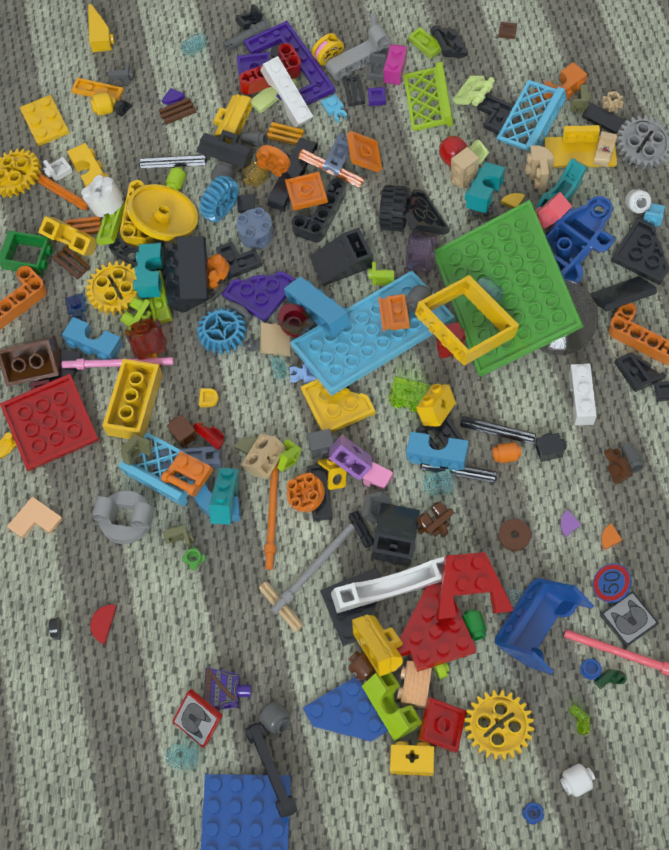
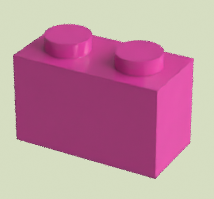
M390 44L383 70L384 83L401 84L407 61V46Z

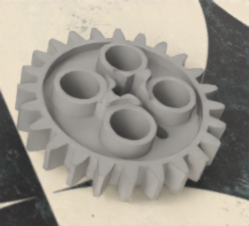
M638 115L636 119L631 117L629 121L626 120L619 128L616 143H618L616 149H621L619 155H625L623 161L628 159V165L635 163V168L641 165L642 170L646 166L651 170L653 166L657 168L659 164H663L669 157V136H667L669 130H664L666 125L660 126V120L654 122V117L648 120L647 115L643 119ZM652 132V135L645 143L639 153H636L637 149L644 141L648 133Z

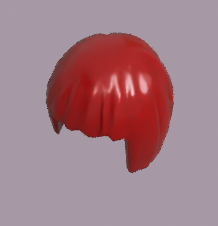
M448 136L439 145V155L451 167V159L468 146L460 137Z

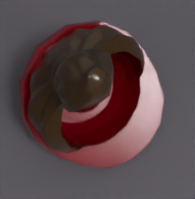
M286 304L278 312L280 327L288 336L299 337L308 332L312 327L313 320L311 316L297 304Z

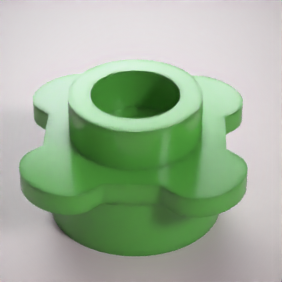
M196 547L190 548L182 556L183 563H187L191 570H196L198 565L206 560L205 555L200 554Z

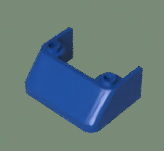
M537 578L528 585L513 611L506 619L495 637V644L527 667L552 675L554 671L544 662L545 655L538 649L558 616H571L577 606L592 609L594 605L574 585Z

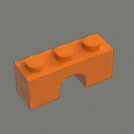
M573 62L560 73L559 81L563 85H554L549 80L543 85L555 89L558 87L564 88L567 96L566 100H569L574 92L579 90L580 85L586 84L588 74ZM548 92L543 94L542 97L545 101L550 99L553 94ZM540 96L534 98L538 103L542 102Z

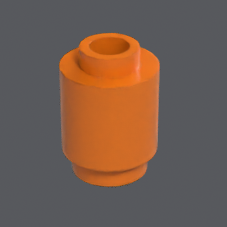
M516 442L497 444L496 447H492L494 462H499L500 464L518 461L519 457L522 456L521 447L516 445Z

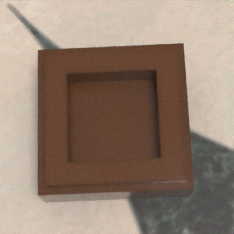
M501 22L498 37L515 39L517 23Z

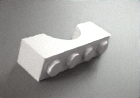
M277 56L264 63L260 71L267 83L281 97L287 117L293 127L299 128L310 122L313 115L279 57Z

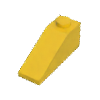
M88 4L89 43L92 52L112 50V44H115L114 35L110 34L109 27L93 5Z

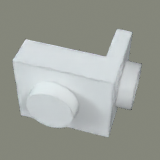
M63 157L51 164L46 160L43 161L45 174L48 178L52 177L55 182L73 172Z

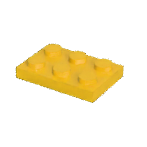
M51 95L20 107L38 147L69 134V130Z

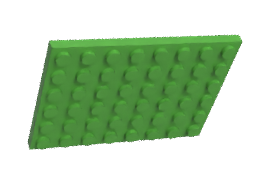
M531 200L433 251L446 287L470 275L519 324L514 338L474 360L479 376L482 377L584 327ZM464 294L451 300L461 329L465 330L469 349L501 332Z

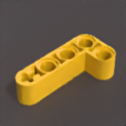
M134 180L129 184L120 227L122 240L133 247H139V244H153L156 242L155 238L146 235L132 223L127 211L131 194L137 188L144 186L141 180Z

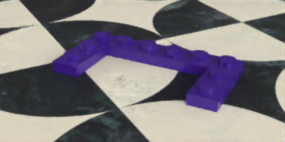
M288 21L244 40V45L250 54L260 53L279 43H288L293 46L301 60V72L310 83V85L298 90L307 106L336 92L332 82Z

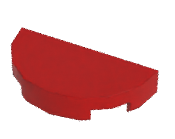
M194 423L193 428L199 435L217 450L222 448L224 435L219 429L214 426L211 428L203 426V423Z
M116 605L101 607L94 613L91 619L90 629L92 635L98 642L106 645L117 609Z

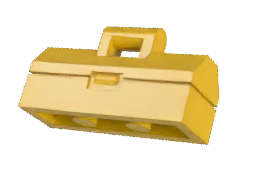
M239 94L233 95L226 109H218L213 120V124L218 126L214 136L220 138L222 130L240 135L252 109L251 97ZM225 139L226 143L232 144L233 140Z
M365 615L364 617L352 620L353 635L379 676L391 673L403 664L402 656L396 649L401 647L403 642L392 627L384 630L377 618L372 615Z

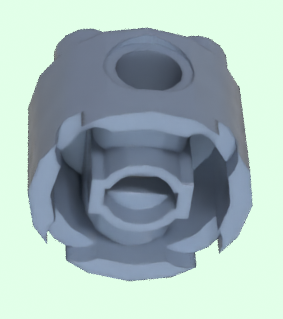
M257 207L238 215L237 229L240 241L244 246L252 249H261L270 244L274 236L273 224L270 215L263 208Z

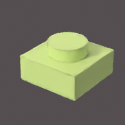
M475 140L469 148L479 157V165L489 153L480 140Z

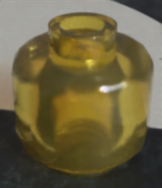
M257 162L251 163L243 170L245 177L242 178L248 186L252 185L255 188L268 179L267 174L269 173L266 168L258 167Z

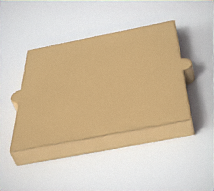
M261 322L260 353L272 354L273 356H290V336L284 333L277 323L268 324Z

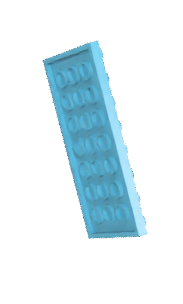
M410 271L347 308L350 325L333 337L318 325L292 340L290 346L332 396L433 335L408 307L410 328L392 331L387 329L385 332L382 329L378 297L384 299L386 296L405 294L406 298L414 286L425 284L413 271ZM445 305L432 311L444 325L455 322V316Z

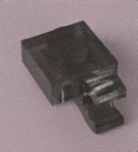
M492 201L487 213L469 209L467 210L468 215L466 217L468 222L481 219L482 223L500 215L494 201Z

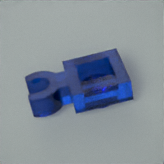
M83 293L66 297L67 311L69 315H72L71 319L73 317L82 318V321L86 322V317L82 313L87 311Z

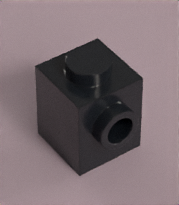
M546 433L542 437L536 438L535 448L540 462L563 457L566 443L564 439L560 438L559 433Z

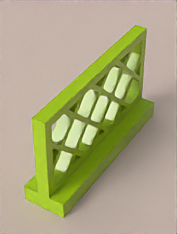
M438 62L436 67L403 74L412 131L445 124L447 127L454 126L443 63ZM434 74L431 81L425 79L427 75ZM409 78L418 79L414 85L408 82ZM421 82L427 84L424 89L418 87ZM431 86L437 89L433 94L427 92ZM414 90L420 92L416 98L410 96ZM424 95L429 97L426 103L420 101ZM433 100L439 102L435 108L430 106ZM416 104L422 106L418 112L412 109ZM426 108L432 111L428 117L422 114ZM438 114L442 119L434 121L431 118ZM418 117L424 119L422 124L415 125V120Z

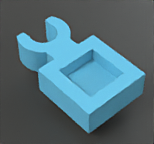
M336 94L321 101V105L328 115L334 114V120L337 123L339 122L338 116L342 115L345 119L347 118L346 111L342 110L344 105Z

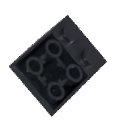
M356 228L339 235L312 254L310 259L322 285L325 286L372 268L373 255L360 229Z
M381 503L371 559L410 567L418 528L416 518L420 515V510Z

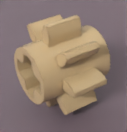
M617 91L608 92L607 96L602 98V108H606L608 112L615 111L617 113L618 108L623 107V96H620Z

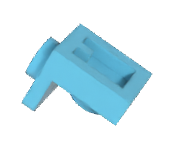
M651 203L650 208L644 213L643 220L654 225V227L661 226L665 206Z

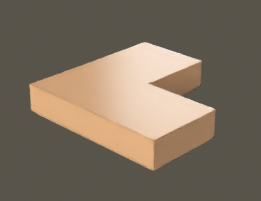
M31 497L7 527L23 539L35 524L51 534L63 518L34 497Z

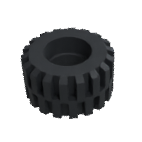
M385 185L383 187L379 211V226L381 230L403 232L405 229L406 218L404 215L409 198L407 186Z

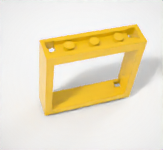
M470 275L419 301L415 312L418 320L422 321L429 331L441 341L442 345L464 366L514 338L519 324ZM462 294L501 331L469 350L432 312L434 309Z

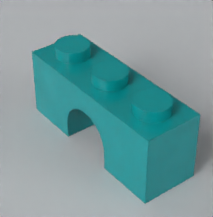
M485 162L483 167L479 168L476 179L472 180L470 190L467 189L464 196L466 208L487 213L492 204L493 190L499 191L504 182L505 167Z
M161 243L139 244V252H136V262L138 265L135 266V276L137 278L133 281L134 291L138 292L139 298L161 297L162 281L159 271H152L163 269L164 254Z
M219 468L209 503L211 524H231L234 512L233 499L238 496L240 486L239 469Z

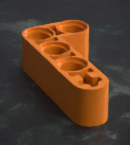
M22 266L17 270L16 275L21 286L0 301V330L47 294V289L42 279L29 266Z
M633 303L619 307L611 320L608 330L609 335L665 365H669V340L633 322L637 311Z

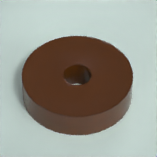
M511 519L501 525L498 538L505 549L520 551L529 544L531 532L523 521ZM513 532L517 533V534H518V537H517V538H513V537L511 536V533H513Z

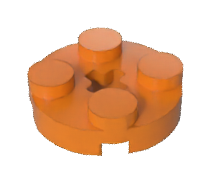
M220 254L213 255L210 258L207 257L209 289L217 287L219 285L217 282L220 279L224 280L229 271V263Z

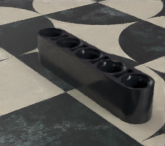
M304 138L298 140L289 157L291 165L288 171L278 178L269 195L267 202L269 207L286 211L284 209L286 205H289L290 198L285 180L305 174L309 163L298 158L300 151L305 149L314 154L318 149L317 142Z

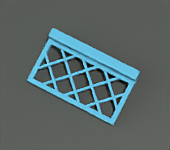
M528 80L499 132L497 140L526 150L528 153H530V146H541L567 99L565 89L561 87L555 89ZM530 86L538 89V92L528 95ZM548 92L553 94L550 99L544 101L543 94ZM540 96L542 102L532 105L531 99ZM529 101L530 107L520 110L521 103ZM544 106V112L536 115L534 109ZM532 111L534 117L524 120L522 114ZM521 115L522 121L513 125L512 119ZM536 120V127L528 130L526 124ZM524 125L526 131L516 135L514 129ZM513 130L515 136L510 138L503 137L505 132ZM528 135L529 140L526 145L519 143V138Z
M147 432L144 438L154 441L155 447L152 448V452H156L157 459L147 461L146 454L140 453L139 456H143L144 463L128 465L122 460L118 467L132 479L184 507L188 502L186 499L188 496L187 491L179 489V487L172 485L170 482L165 483L161 480L164 471L169 469L162 470L161 462L171 460L172 464L174 458L177 457L181 450ZM166 448L169 449L170 455L160 458L159 451ZM158 463L159 471L150 473L148 466ZM185 476L178 477L183 481L188 480L190 485L195 483Z

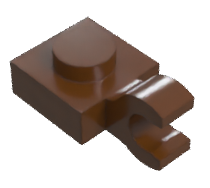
M608 448L604 451L606 458L611 462L607 467L614 484L622 483L633 476L627 458L621 457L618 448L613 451L612 448Z

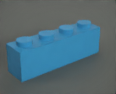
M300 276L284 288L287 301L303 308L317 325L333 337L350 325L348 310L345 307L339 306L333 298L327 297L321 289L315 288L309 280L306 281Z

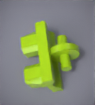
M137 297L131 300L129 306L135 309L136 313L133 316L125 311L120 318V321L127 326V330H133L139 320L141 322L138 326L142 329L145 324L152 325L153 321L149 319L152 313L147 311L143 315L150 301L147 299L141 300Z

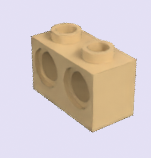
M468 147L451 159L450 180L454 186H459L461 189L465 188L467 183L470 184L473 179H476L479 168V157Z
M260 434L241 466L254 477L268 479L279 461L280 454L286 447L277 437Z

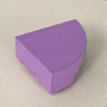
M568 510L561 519V532L566 538L581 526L580 522Z

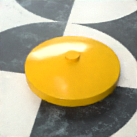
M151 184L137 188L129 198L127 211L130 220L140 231L150 237L171 241L176 237L190 236L198 223L197 209L192 201L178 190L164 185Z

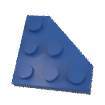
M356 677L303 707L304 712L315 728L369 742L388 732L362 688L361 682Z

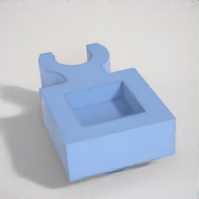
M302 364L303 369L290 367V374H296L290 375V382H298L300 379H303L304 384L317 380L305 364Z

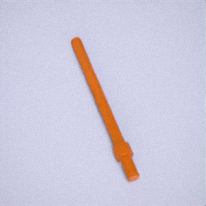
M279 461L270 474L267 544L264 545L266 570H273L274 555H276V545L274 543L278 488L277 466Z

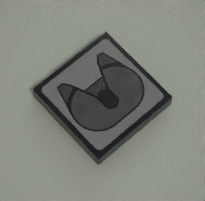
M633 590L626 597L600 613L602 619L626 648L659 624Z

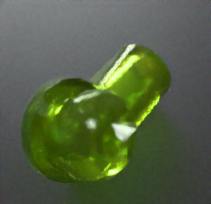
M574 704L568 712L577 719V733L587 735L591 729L590 716L578 705Z

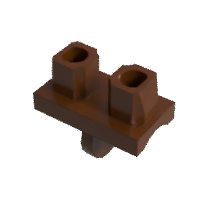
M441 501L435 502L430 506L435 516L431 518L428 512L420 514L416 518L420 525V528L417 530L420 535L424 532L427 534L432 532L434 537L438 534L445 537L448 534L447 527L450 525L446 520L455 512L452 508L447 509Z

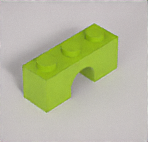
M392 672L383 676L375 673L362 685V688L393 740L396 741L412 733L422 724V721L412 705L404 708H399L396 705L394 693L400 685Z

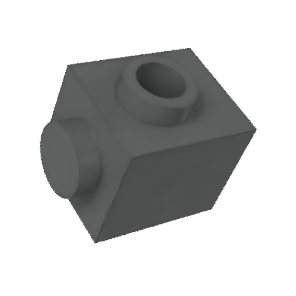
M330 428L308 433L312 457H329L330 447L336 441L335 434L331 435Z

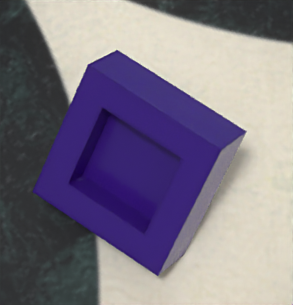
M385 87L368 88L369 106L386 105Z

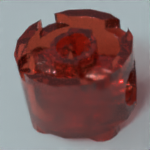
M151 318L143 319L130 325V330H125V336L131 346L132 353L139 360L166 350L167 339L163 334L162 325L158 319H155V321H152Z

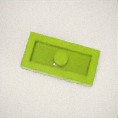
M421 27L408 36V41L430 59L442 50L437 40Z

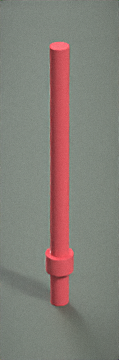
M566 629L565 638L660 670L662 674L669 676V662L664 661L663 663Z

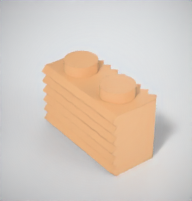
M407 661V665L402 666L401 679H404V685L399 687L397 698L401 700V706L412 705L413 708L425 709L432 668L417 672L413 661Z

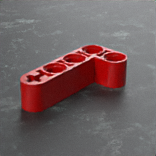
M281 44L278 48L279 59L290 78H297L301 73V60L291 44ZM262 66L245 71L239 75V86L242 94L250 95L272 87L267 83L260 71Z

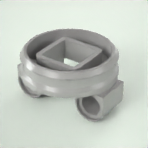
M120 491L110 495L108 498L97 497L92 517L98 521L102 532L109 540L119 544H130L140 540L149 531L154 509L142 495L133 491ZM119 508L133 510L130 521L132 527L115 525Z

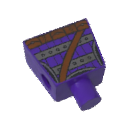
M206 668L203 699L217 710L239 707V697L252 696V685L240 684L241 678L237 673Z

